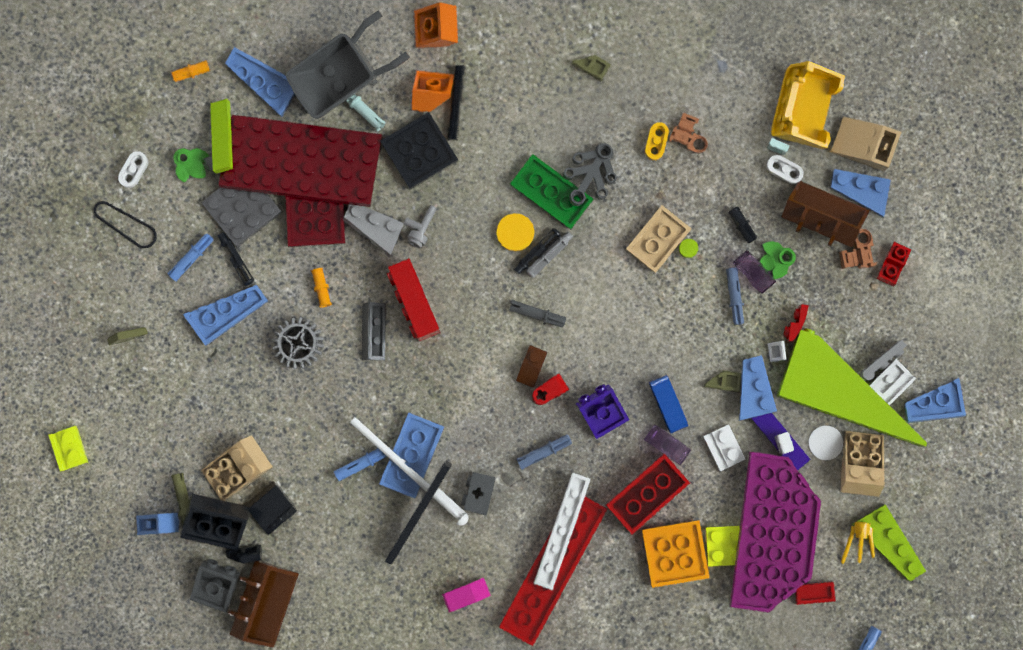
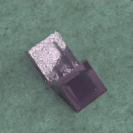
M748 250L733 261L735 267L746 275L751 285L763 294L776 283L774 277Z
M655 424L644 439L645 442L680 466L691 452L690 448Z

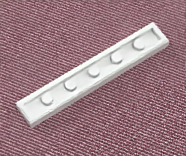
M575 473L571 474L534 584L553 590L591 479Z

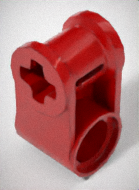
M559 373L536 388L532 394V399L535 404L544 405L570 389ZM538 391L546 394L544 401L536 398Z

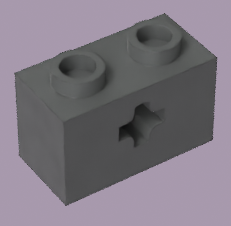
M473 472L472 476L468 475L466 486L469 487L468 494L463 495L461 503L464 506V510L487 515L496 477ZM479 487L481 492H483V496L475 499V495L472 493L473 490H477Z

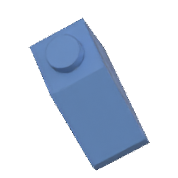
M178 513L136 516L137 535L179 532Z

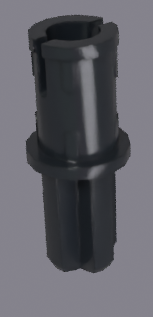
M739 206L730 210L728 214H730L737 226L736 229L740 230L747 243L755 241L757 236L749 225L750 221L746 220Z

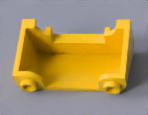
M810 61L791 64L784 75L771 127L772 136L819 149H827L831 137L830 133L823 129L832 95L842 91L845 76Z

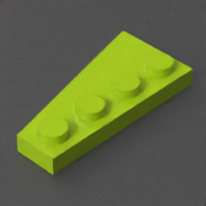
M886 504L856 521L871 523L870 528H873L874 547L908 581H912L926 572Z

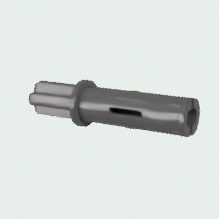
M512 300L510 312L543 321V324L549 323L561 328L565 325L566 317L552 313L550 310H542Z

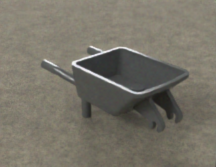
M379 10L362 22L352 38L346 34L337 35L287 72L286 78L296 98L306 109V113L310 114L311 117L315 119L323 117L367 85H376L377 76L397 68L410 58L408 53L404 52L389 64L374 70L356 43L367 27L383 17Z

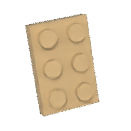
M661 205L626 248V251L652 272L656 273L690 232L691 228Z

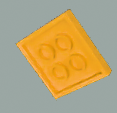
M700 520L642 529L652 588L709 578Z

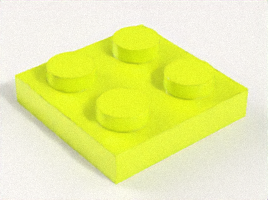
M740 526L705 527L708 567L735 565Z

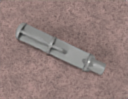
M567 232L564 236L559 237L526 269L527 274L531 278H535L568 245V241L573 238L571 233Z

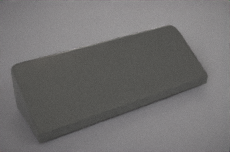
M363 303L362 360H385L386 303Z

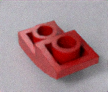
M893 242L876 279L894 287L902 268L907 262L911 249Z
M801 304L798 306V309L795 308L793 319L796 320V323L790 322L784 328L783 337L786 338V343H791L799 334L805 322L809 305Z

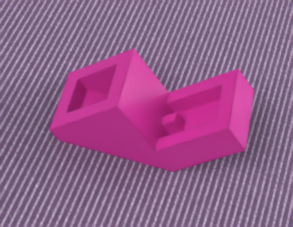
M484 578L442 594L449 613L491 596Z

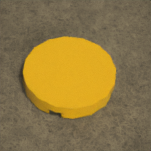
M513 213L501 219L497 226L496 234L499 243L505 249L518 252L526 249L533 241L534 227L529 218L522 214Z

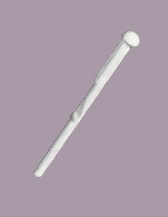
M356 417L350 422L427 492L430 484L405 464L406 461L396 455ZM438 488L433 498L458 520L457 525H465L468 522V514Z

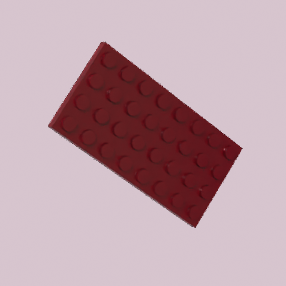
M239 115L231 116L233 169L221 172L219 179L220 188L371 207L382 134Z

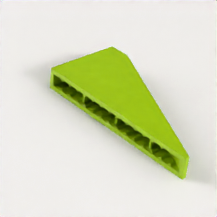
M807 328L800 330L790 353L776 395L777 397L920 447L927 446V442L820 336L815 335V331Z

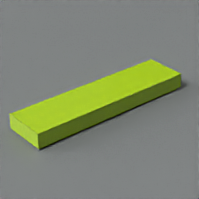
M228 99L210 103L213 172L216 174L233 169L231 111Z

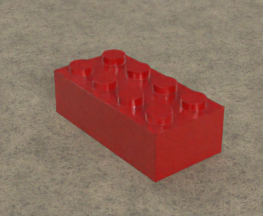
M410 258L388 267L390 272L387 273L391 285H396L397 287L394 293L398 302L404 304L402 312L407 321L410 320L412 323L409 328L414 339L418 338L421 342L440 334V329Z
M662 454L605 506L632 535L687 487L690 482L665 454Z

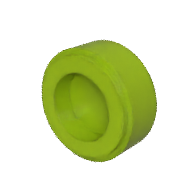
M685 239L679 245V253L684 258H692L698 252V244L693 239Z

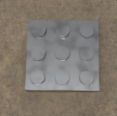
M219 188L201 202L237 248L282 213L266 193Z

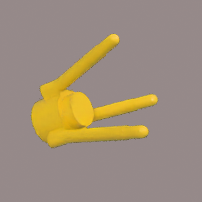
M855 521V525L851 526V533L841 559L842 564L845 563L854 535L856 538H859L857 562L861 563L863 540L867 539V535L871 557H875L873 528H870L871 523Z

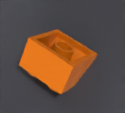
M438 2L414 11L416 48L446 47L458 43L455 5Z

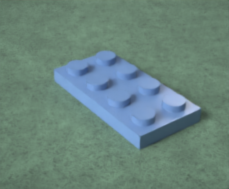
M408 412L393 452L401 459H404L406 461L405 464L424 479L444 427ZM389 459L379 484L415 499L420 486Z

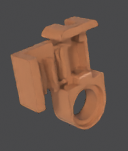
M683 113L679 125L673 129L669 142L671 143L673 140L688 146L687 150L698 154L703 153L708 146V142L703 136L695 133L691 135L695 131L693 129L694 124H697L699 119ZM701 139L704 142L702 150L694 148L693 143L695 140Z
M861 229L860 233L866 235V243H860L857 238L852 252H847V250L839 252L842 269L855 266L862 269L877 265V262L873 263L871 247L874 244L872 235L868 230Z

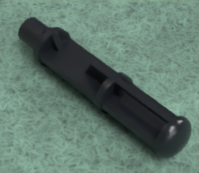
M552 228L553 234L543 244L541 241L537 243L519 261V264L514 268L518 275L523 270L529 268L527 263L534 256L540 257L561 236L557 229ZM556 235L557 238L545 248V245Z
M224 232L220 233L218 238L221 241V247H226L232 256L230 261L244 285H251L254 282V278L238 254L231 239H228ZM242 265L245 266V268H246L247 272L249 273L251 279H249V277L247 276V274H246V272L244 271ZM237 268H239V270H240V272L242 273L243 277L245 278L246 282L243 281L242 277L240 276L239 272L237 271Z

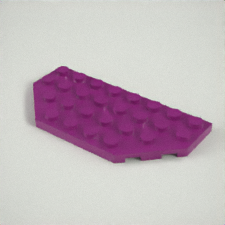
M749 452L730 607L771 612L775 606L786 600L800 586L812 579L821 500L814 494L808 482L798 472L789 457Z

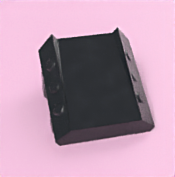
M274 481L245 504V506H249L248 511L268 535L297 512L292 501Z

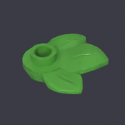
M185 148L177 150L173 157L177 165L175 171L177 177L182 182H186L189 176L205 178L206 172L202 163L204 162L203 159L210 156L198 148L190 151ZM180 155H186L187 160L181 161Z
M778 242L764 243L762 246L766 255L760 259L758 266L763 270L772 271L774 279L784 277L788 272V267L795 262L796 256L794 251L790 248H783ZM783 254H787L789 256L788 261L783 260Z

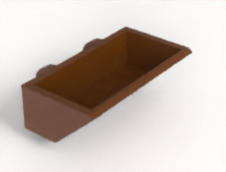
M799 181L788 198L781 217L798 224L795 231L797 233H800L802 227H805L830 238L828 242L830 247L834 241L853 247L870 210Z
M255 561L249 578L244 576L239 578L240 581L246 582L247 585L243 596L240 595L239 599L241 602L238 611L228 610L227 614L235 616L229 635L244 642L274 648L299 573L266 562Z

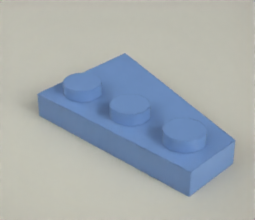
M834 169L830 189L848 199H852L861 204L862 207L870 209L883 218L891 180Z
M762 355L743 360L739 421L776 412L777 409Z
M960 379L953 380L927 394L925 393L906 402L904 409L907 423L965 417L966 413Z

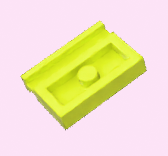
M77 426L49 435L60 472L89 463Z

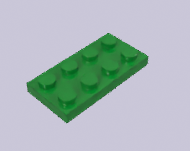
M533 154L510 183L511 187L570 230L594 200L584 193L586 198L583 204L573 206L569 201V196L574 190H578V187ZM574 196V201L579 202V198Z

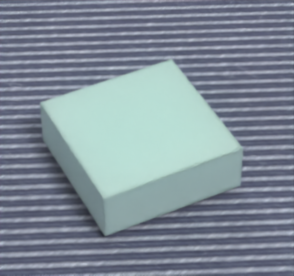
M772 138L767 148L785 155L790 145Z

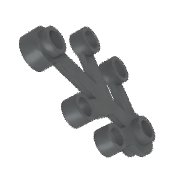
M601 143L596 146L594 151L576 152L572 157V162L575 165H580L584 160L595 159V161L591 165L577 168L568 167L564 170L563 177L566 180H572L574 176L586 174L578 190H574L569 196V201L573 206L583 204L586 198L584 193L593 178L597 188L596 198L604 200L607 197L608 191L604 187L599 170L602 163L606 172L604 181L612 185L617 180L610 162L613 156V149L609 144ZM600 151H605L606 156H603ZM575 156H579L581 161H577ZM570 171L572 176H568L566 172ZM608 176H612L613 181H610ZM599 191H603L605 195L600 196ZM573 197H578L579 202L574 201Z

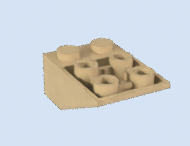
M843 117L831 153L881 171H886L890 166L901 132L884 125Z
M845 431L841 467V492L879 497L884 488V435Z
M251 435L238 441L201 471L220 500L225 501L261 477L273 466Z

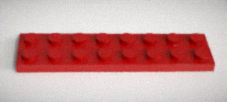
M584 497L553 590L534 584L551 535L550 532L499 628L531 646L534 645L603 519L607 508Z

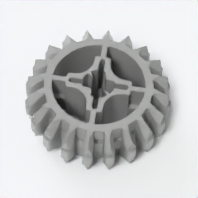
M300 317L298 323H296L295 318H291V325L285 320V328L281 325L278 326L282 330L281 333L274 332L278 339L274 338L272 342L278 343V345L273 346L272 349L279 350L275 357L282 356L279 360L280 363H284L287 360L286 367H290L293 363V369H297L300 363L301 369H304L305 362L308 366H312L310 359L318 361L314 356L316 353L322 355V352L317 349L324 348L323 344L318 343V341H323L324 337H317L321 330L314 331L317 326L315 323L309 327V319L303 324V318ZM302 328L296 336L286 335L293 329ZM307 330L313 337V347L305 342ZM290 339L293 341L302 339L300 342L307 347L297 346L295 348L296 345ZM283 340L291 345L289 356L284 351ZM301 350L310 352L303 358L294 359Z

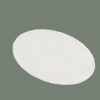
M820 426L811 433L809 448L813 455L819 459H834L843 449L842 435L834 427Z

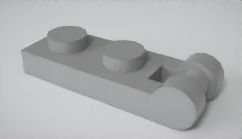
M903 340L896 342L863 369L859 376L864 381L873 379L874 372L878 369L880 371L885 369L890 364L888 361L892 357L897 359L904 353L903 349L907 345Z

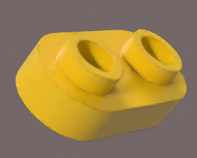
M657 122L650 128L645 147V155L650 160H659L664 154L669 129L664 123ZM657 130H660L662 132V135L657 136L655 132ZM651 149H657L658 153L652 154Z

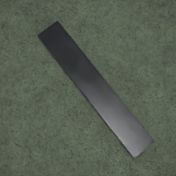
M446 460L387 556L386 563L391 565L395 561L450 470L451 462Z

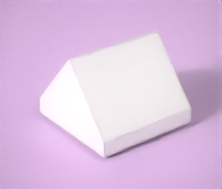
M784 341L768 343L770 363L787 361Z

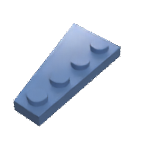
M234 47L225 64L282 117L295 96L286 75Z
M255 285L183 315L204 345L207 346L267 303L268 300L260 288Z

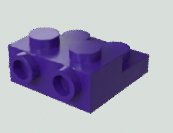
M605 384L599 385L595 388L593 394L582 395L578 399L579 402L576 403L577 408L596 439L629 421L626 412L609 384L606 386Z

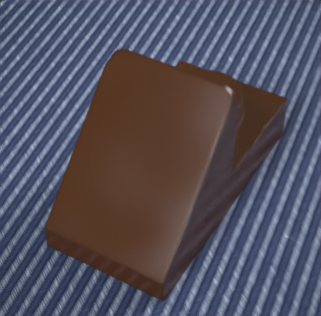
M530 345L516 381L534 388L548 352Z

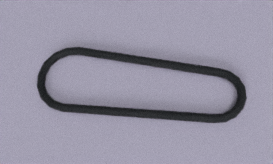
M100 201L94 206V215L137 247L149 248L155 243L157 233L149 224L106 201ZM100 204H106L150 228L154 233L153 241L147 246L138 244L101 218L96 212L97 207Z

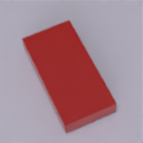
M834 582L803 584L795 592L796 605L836 602Z

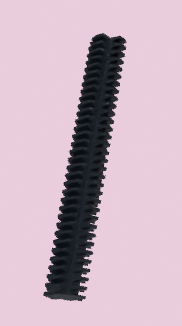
M464 65L455 66L452 107L447 138L450 141L458 140L456 136H458L457 131H459L457 130L459 129L458 122H460V118H458L460 116L458 115L461 113L459 108H461L460 101H462L460 96L463 94L461 93L463 92L461 87H463L464 83L462 81L464 80L462 79L464 78Z

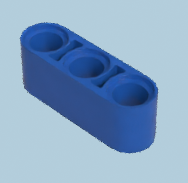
M665 375L649 382L651 391L670 434L688 427V422L668 376Z

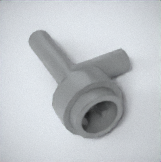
M429 206L421 223L409 218L405 219L404 225L415 229L411 230L407 237L408 243L411 246L419 249L425 246L428 238L424 233L437 209L436 207Z

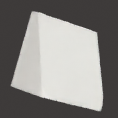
M788 432L775 436L780 454L794 450Z

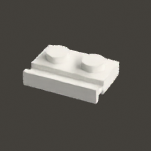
M895 359L869 386L890 405L916 378Z
M729 425L703 436L719 471L745 460Z

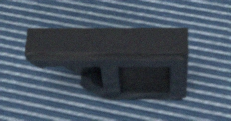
M261 545L238 548V550L230 549L226 550V556L242 564L261 561L262 547Z

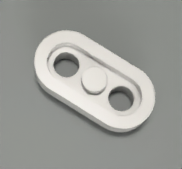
M139 151L130 154L118 175V180L124 187L132 188L137 185L148 166L146 155ZM138 159L142 160L140 165H136ZM128 176H132V180L130 182H127L126 180Z
M780 155L772 156L767 162L768 172L789 184H796L803 178V169ZM773 163L779 164V168L775 169ZM790 172H794L796 177H790Z

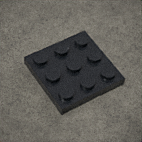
M429 112L380 141L409 190L459 161Z

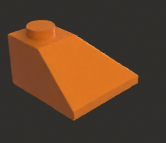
M417 71L412 90V110L431 112L448 100L451 96L454 74Z

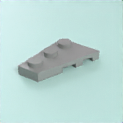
M349 205L343 219L358 233L371 240L374 246L382 249L389 258L404 225L403 222L358 205Z

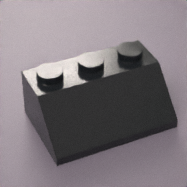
M191 494L180 538L238 550L248 521L249 506Z

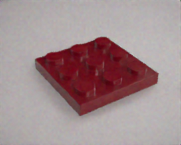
M286 196L288 247L346 244L345 221L343 220L344 204Z

